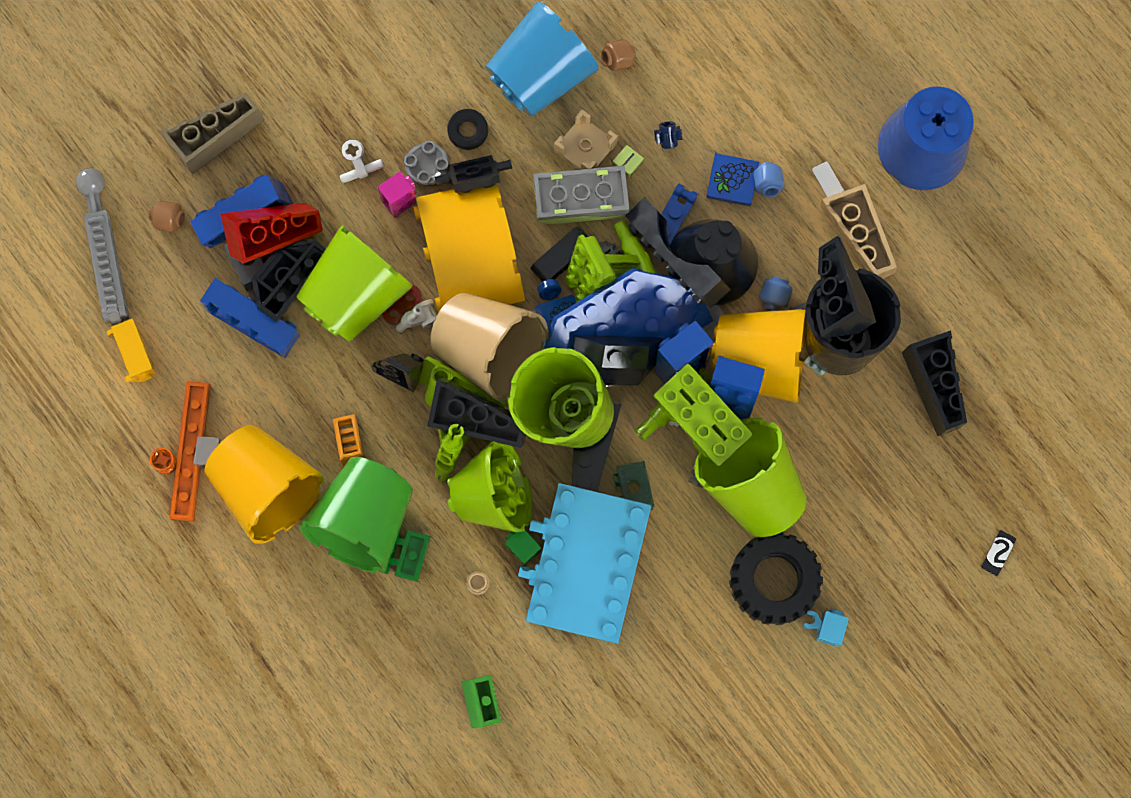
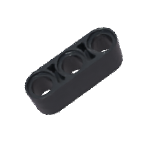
M576 226L531 266L530 270L542 282L558 278L570 265L578 236L582 234L585 238L589 236L579 226Z

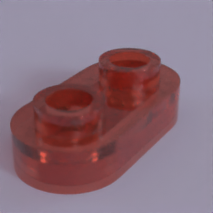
M413 285L405 295L382 314L384 320L391 325L399 324L401 317L406 312L411 311L417 304L421 303L422 295L420 289ZM408 295H414L415 297L412 301L406 299ZM392 311H397L398 315L396 317H391L390 313Z

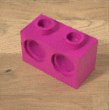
M398 172L378 186L380 199L394 218L416 204L415 195L417 193L414 189L415 184L408 175L404 177L401 172Z

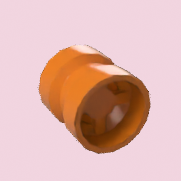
M157 448L151 453L150 463L159 473L170 474L176 469L177 458L167 448Z

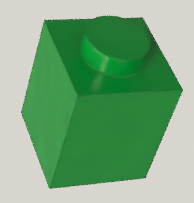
M526 530L522 532L511 531L505 537L508 540L505 542V546L523 566L527 565L542 551V548Z

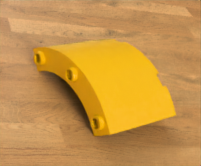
M497 184L488 188H475L466 193H455V190L451 189L416 197L418 206L413 208L416 220L421 219L427 243V247H424L423 250L426 261L431 260L439 294V297L435 298L438 312L448 300L460 293H469L507 305L525 301L517 263L512 262V260L516 259Z

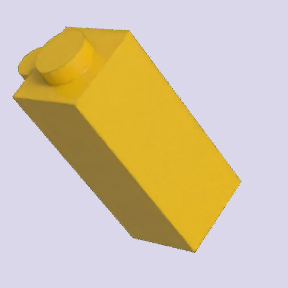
M133 318L114 325L107 331L108 337H115L129 375L124 377L126 383L131 381L145 382L152 378L151 375L156 374L139 327Z

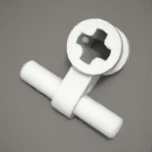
M348 140L343 144V156L348 160H352L355 167L354 170L340 175V180L343 184L356 178H365L369 176V173L384 167L381 159L366 165L362 160L364 146L361 142ZM350 144L359 148L356 151L355 157L353 154H348L347 150L350 149Z
M425 300L417 304L411 311L406 312L401 317V322L396 326V330L399 333H403L407 328L422 325L423 329L432 328L437 317L433 307V300Z

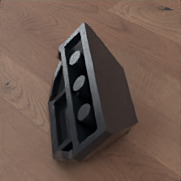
M314 239L295 242L275 250L251 279L257 309L274 322H277L298 299L296 297L326 248Z
M574 335L572 349L586 356L595 365L605 385H639L656 366L658 349H660L659 344L663 341V338Z

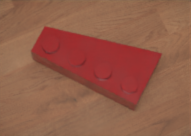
M307 203L220 214L229 254L242 264L323 231L319 210Z

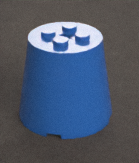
M935 86L917 92L897 109L884 123L878 138L879 157L887 173H890L900 181V184L917 190H932L951 182L962 170L968 155L974 123L973 113L968 102L963 96L952 89Z

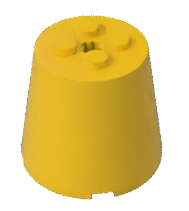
M806 310L721 314L718 326L714 328V340L716 341L713 343L711 357H714V359L712 358L711 372L713 373L718 356L765 369L758 395L798 403L803 370V361L799 360V352H801V347H805Z
M257 425L244 426L226 437L211 453L204 469L205 475L248 538L255 544L272 541L275 539L274 534L282 529L287 532L297 524L313 507L322 492L319 487L325 482L323 475Z

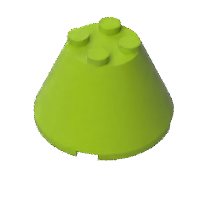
M492 441L458 473L448 478L447 483L451 497L448 499L449 509L451 512H456L463 522L512 532L525 531V526L530 525L532 519L530 484L528 477H523L519 467L522 461L513 446Z

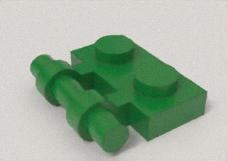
M400 528L384 574L389 573L390 566L397 567L396 577L418 582L431 536L407 530L405 539L400 538ZM396 545L402 546L399 559L393 558Z

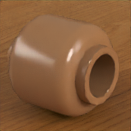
M624 39L608 42L601 51L602 63L611 71L631 67L636 57L634 46Z
M158 201L149 211V220L152 221L153 227L157 230L175 232L183 226L185 212L178 203Z

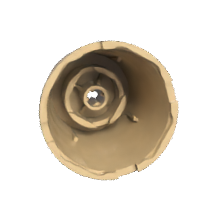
M460 293L448 300L439 311L431 331V347L435 355L498 401H506V398L510 397L511 381L519 366L531 355L543 350L544 342H546V339H549L548 326L541 315L469 293Z

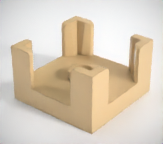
M582 109L575 117V124L564 137L560 135L554 142V153L577 170L598 168L616 147L618 136L611 130H608L607 134L591 123V116Z

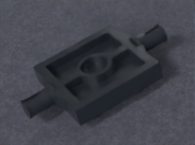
M492 155L450 164L448 174L435 176L437 186L450 183L453 185L455 193H466L475 188H488L500 183L499 172L512 169L510 159L497 163L493 160Z

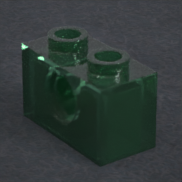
M645 461L617 466L613 479L615 487H620L621 496L618 497L651 504L650 510H653L655 506ZM634 483L638 485L639 492L630 494L626 486Z

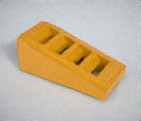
M356 414L334 418L333 424L338 452L343 467L351 457L365 458ZM350 424L353 425V427L340 430V427ZM354 433V436L342 438V436ZM356 443L354 446L344 448V445Z

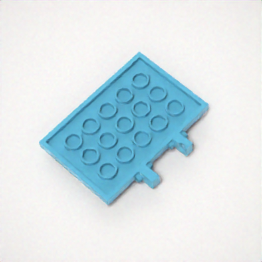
M559 482L551 517H544V522L532 520L529 527L530 531L543 533L542 539L545 540L540 564H536L535 569L520 566L518 573L519 577L530 579L529 585L534 586L526 622L618 644L651 504Z

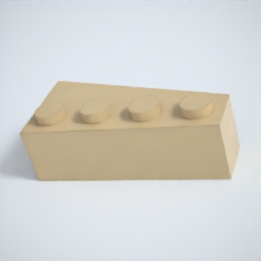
M863 184L822 199L821 207L864 268L881 278L896 274L897 265L866 185Z

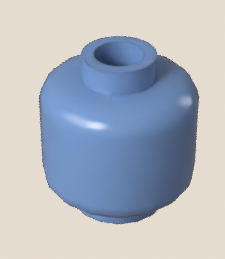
M765 162L753 173L756 191L765 197L777 196L785 186L782 168L777 164Z
M772 276L771 279H766L759 295L760 300L765 302L764 307L778 311L779 307H787L793 291L789 285L790 281Z

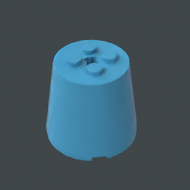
M540 1L533 5L485 66L491 75L490 80L503 90L502 94L530 117L599 70L596 60L572 30L567 33L559 24L561 19Z

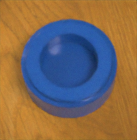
M548 279L538 285L537 291L542 300H552L559 296L561 287L557 280Z

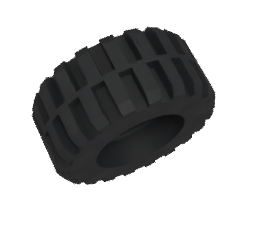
M781 532L768 537H755L735 557L730 570L731 580L729 581L730 588L733 590L732 596L734 601L739 603V608L742 612L748 613L751 619H757L762 621V624L767 625L791 623L806 614L814 606L816 599L819 598L821 593L820 586L823 584V576L820 574L822 570L821 563H817V555L814 550L810 551L807 548L808 544L805 541H798L796 539L797 536L791 534L787 536ZM780 557L794 567L798 576V584L796 590L789 598L781 601H772L763 597L756 589L754 572L758 564L766 558Z

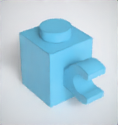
M830 609L829 612L825 611L822 614L821 620L814 611L806 613V615L813 617L814 622L813 624L803 623V627L818 630L816 641L835 647L842 645L849 620L848 617L843 616L844 612Z

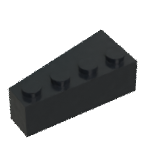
M951 330L910 344L902 351V355L937 436L958 430L967 423L963 396L959 388V373L956 371L955 350L952 349Z
M444 377L437 379L428 427L448 431L451 425L459 424L457 430L459 431L462 426L464 429L463 435L518 448L524 445L526 434L516 425L509 410Z

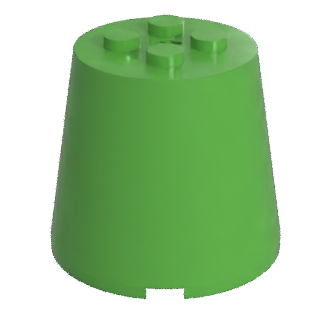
M351 457L302 521L299 531L314 546L318 547L321 544L330 550L328 555L349 566L376 574L377 570L384 573L407 511L413 488L395 470L366 458Z

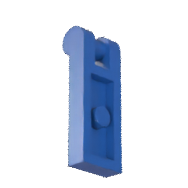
M680 183L676 186L661 213L667 220L666 231L669 245L678 233L699 195L695 191L690 192L684 189L685 186ZM679 197L687 200L685 205L677 202Z

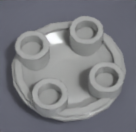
M430 140L413 147L404 157L405 171L415 183L433 185L436 183L435 176L447 174L449 158L445 150Z

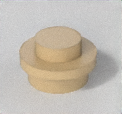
M480 571L472 572L466 579V587L474 595L484 594L490 585L488 576Z

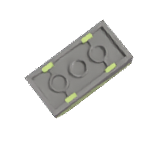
M625 165L533 174L537 221L540 223L562 224L626 218L625 215L629 213Z

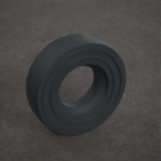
M473 109L457 111L448 122L447 131L449 139L460 149L472 150L478 148L484 143L488 135L486 119L480 112ZM464 122H472L477 128L476 133L471 137H464L459 132L460 125Z

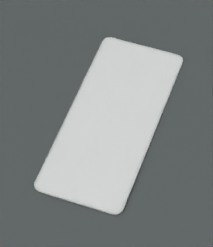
M827 161L812 168L827 197L844 191Z

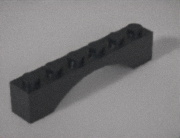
M645 197L625 215L631 222L628 227L636 235L640 233L643 235L640 240L649 249L653 246L655 249L653 254L661 263L664 260L668 263L665 266L666 269L674 277L677 274L681 277L678 282L687 291L690 288L692 289L693 293L691 296L699 305L704 302L711 308L731 290L708 265L688 263L674 255L668 242L667 220Z

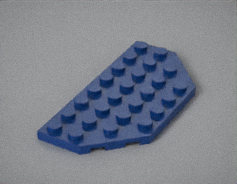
M632 268L611 283L601 287L554 316L549 339H546L544 349L553 347L572 349L574 335L662 337L663 340L670 337L672 339L678 334L677 330L685 323L690 325L696 321L703 328L714 320L706 304L703 302L699 305L691 296L693 293L692 289L690 288L687 291L678 282L679 279Z

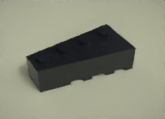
M613 404V422L606 435L600 441L588 447L573 448L572 486L598 491L621 404Z

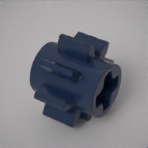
M662 122L659 124V130H654L655 141L657 144H661V147L664 149L675 148L678 146V140H683L682 129H680V126H676L675 122Z

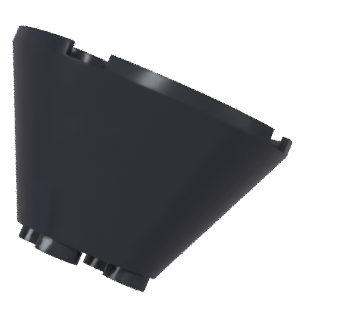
M706 219L693 222L680 230L670 244L671 250L677 258L696 265H708L731 289L715 305H725L739 299L750 289L755 280L758 270L756 249L750 238L729 221ZM668 271L669 276H671L672 278H675V279H680V278H681L678 274L674 277V276Z

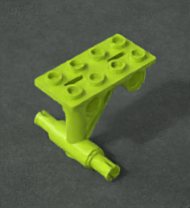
M626 220L616 223L613 227L622 242L621 249L624 255L604 254L595 236L586 238L583 234L578 236L565 277L568 288L573 289L576 295V303L611 283L632 268L648 273H657L640 239L632 234Z
M429 356L424 360L419 382L427 387L425 401L429 406H432L437 379L444 377L506 409L508 404L506 401H498L492 398L458 371H453L445 366L440 360ZM459 424L451 425L448 431L438 429L441 445L435 461L437 468L435 477L438 480L439 476H441V482L447 481L450 473L455 470L461 450L471 437L463 435L464 429L462 426L459 431L457 430Z
M686 364L653 395L659 403L649 412V417L634 431L638 435L646 430L639 436L645 441L658 427L662 428L670 421L677 422L692 438V443L700 454L706 458L709 457L716 466H720L752 436V432L706 383L711 379V375L708 373L701 378L707 372L704 368L701 367L696 372L689 364Z

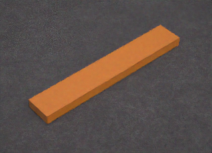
M186 382L170 520L194 522L201 467L194 465L193 462L197 436L205 437L211 389L210 383Z

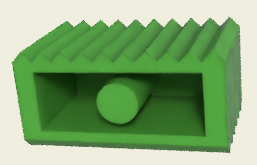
M491 675L461 681L472 729L501 723L502 721L500 718L501 714H499L500 710L498 709L499 705L496 704L498 700L495 699L496 695L494 693L496 691L493 689L495 686L492 685L494 681L491 680Z

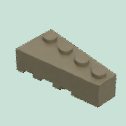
M243 93L219 104L216 109L209 112L207 110L199 113L200 116L194 119L177 123L178 126L169 130L166 128L159 132L189 171L194 174L265 119L251 98L246 93Z

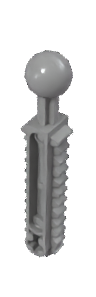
M86 168L77 175L76 187L82 195L86 196L89 214H84L83 216L102 316L105 323H111L114 326L122 323L125 319H129V313L110 215L107 210H102L100 199L105 179L100 171Z

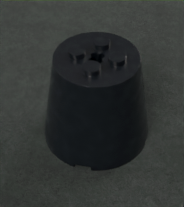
M858 269L856 272L871 302L876 323L858 334L829 338L821 337L816 319V309H819L820 298L817 297L820 279L809 293L806 302V349L816 366L827 373L850 375L860 371L893 341L901 324L900 302L895 291L883 278L864 269Z

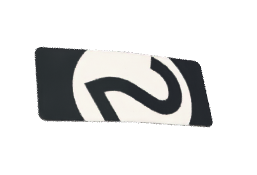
M1000 530L981 568L998 576L1016 538Z

